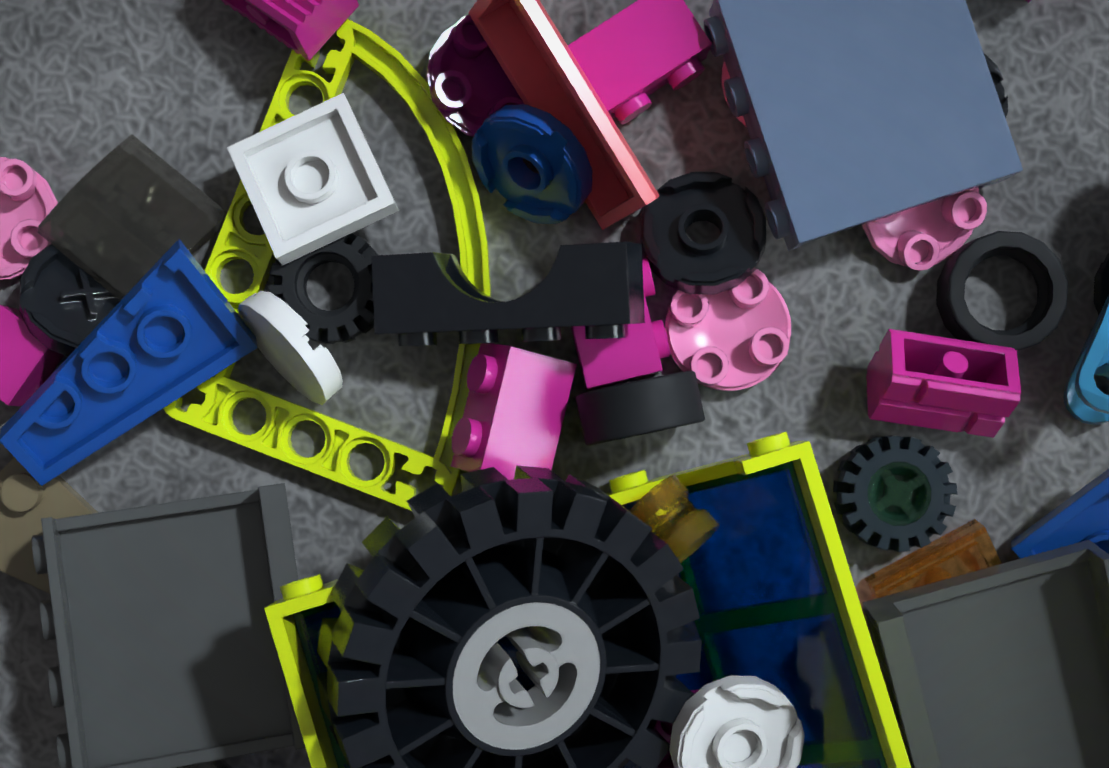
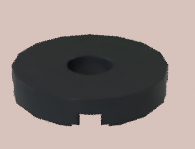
M690 172L668 180L657 190L660 196L649 203V205H646L641 215L640 244H642V252L644 257L648 259L651 271L666 285L688 294L714 295L737 287L756 270L766 246V216L758 198L746 186L744 190L739 185L732 183L731 177L718 172ZM708 221L714 223L719 228L721 235L711 243L699 244L689 239L685 231L694 222Z

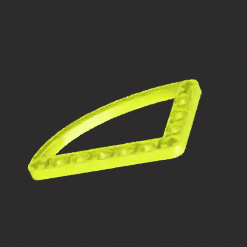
M349 19L337 30V37L344 45L341 52L330 50L323 64V69L327 74H334L331 82H327L315 72L300 70L303 62L308 63L315 69L320 56V50L310 61H307L301 54H297L292 49L260 132L295 116L290 112L289 99L293 91L301 86L309 85L319 89L322 92L323 102L341 94L354 60L360 61L388 83L410 108L427 135L442 168L453 206L460 249V267L468 280L479 291L491 297L488 242L479 194L466 152L455 128L444 119L433 103L426 80L400 52L371 30ZM241 180L205 268L207 275L237 313L239 304L246 298L252 296L255 292L264 291L272 264H275L276 261L266 235L250 234L244 227V212L252 203ZM235 259L248 261L254 273L253 282L250 287L239 294H231L225 291L220 280L221 270L225 264ZM480 343L459 344L452 392L434 457L231 379L230 375L235 363L197 386L199 391L206 394L202 404L191 403L187 411L181 409L183 398L180 397L163 409L169 416L180 422L412 511L407 500L416 495V488L402 481H396V493L384 489V485L395 471L396 453L408 457V461L401 468L402 470L417 475L422 474L427 466L437 470L435 481L443 485V489L450 496L453 495L461 469L451 467L454 455L452 435L456 424L463 418L469 393L467 373L473 358L478 355ZM247 398H254L261 402L266 411L264 426L257 433L251 435L240 432L234 425L232 418L236 405ZM308 420L319 424L326 438L321 452L309 458L302 457L296 453L291 443V435L294 428L301 422ZM360 444H373L383 453L385 460L384 468L380 475L373 480L358 478L350 468V455Z

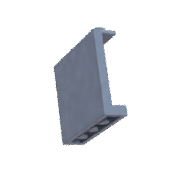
M966 0L713 1L709 11L710 18L704 19L705 34L712 43L710 50L714 57L723 55L730 79L724 81L727 102L735 118L744 117L751 140L744 142L747 162L755 178L764 177L771 201L764 204L766 218L775 239L784 237L788 251L797 249L804 243L972 188L979 187L981 189L1002 182L1023 171Z

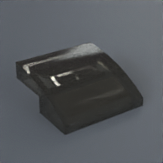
M132 134L98 162L61 199L38 227V233L121 301L178 239L182 241L192 255L221 230L227 211Z

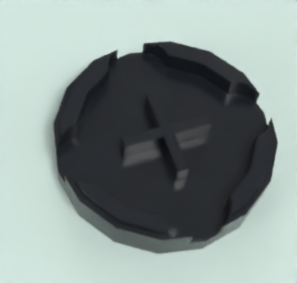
M82 239V244L72 243L65 245V240L50 244L31 258L21 277L19 312L29 332L48 349L65 356H69L146 274L142 265L124 249L102 240Z

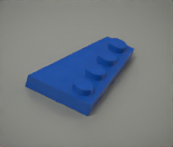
M178 239L6 422L0 430V442L30 475L43 486L257 349L256 336L182 241Z

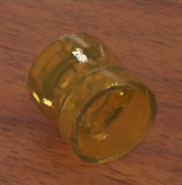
M674 474L652 488L633 506L630 512L652 528L651 532L665 541L679 562L682 563L699 549L717 531L720 525L706 509H696L688 500L689 490Z

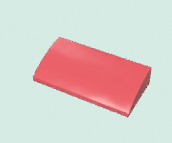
M477 0L468 14L523 103L550 113L567 126L584 147L593 171L592 191L585 200V203L601 229L604 230L657 199L660 195L541 1Z

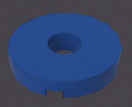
M527 104L505 105L485 119L483 125L476 131L472 139V160L482 184L490 193L497 189L507 199L503 206L516 216L536 224H558L567 220L571 214L577 212L592 191L593 171L584 147L567 126L548 112ZM522 158L530 161L537 168L539 174L531 171Z

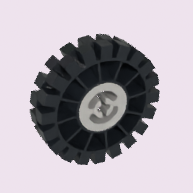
M516 465L515 476L511 480H508L494 467L460 474L462 492L450 496L437 483L407 500L415 519L402 529L387 516L362 541L363 545L373 556L365 570L346 563L331 592L332 598L341 610L340 617L322 618L317 652L325 664L327 672L317 674L322 708L332 724L329 728L350 768H623L629 760L642 768H657L668 753L670 744L654 727L657 720L674 723L685 702L694 695L691 690L676 678V675L700 672L702 640L685 626V624L700 618L693 588L677 576L684 568L669 545L651 532L652 528L596 486L570 474L566 481H564L549 468ZM504 636L518 650L516 658L522 670L535 684L528 691L516 679L518 674L512 659L497 643Z

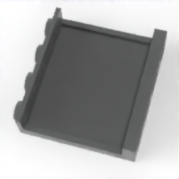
M285 483L260 486L257 490L59 519L53 517L41 518L43 534L32 535V552L36 573L38 575L48 573L51 600L40 602V616L45 641L56 639L59 666L49 668L48 678L53 707H65L68 733L57 735V753L60 768H176L294 746L295 750L306 748L264 610L266 606L283 598L280 586L298 580ZM303 617V618H301V620H302V624H303V627H304V630H305V634H306L305 622H304V617Z
M1090 540L1078 542L862 602L875 653L911 768H1109V554Z

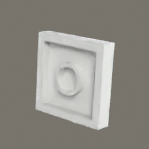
M344 93L227 147L272 251L282 266L399 211Z

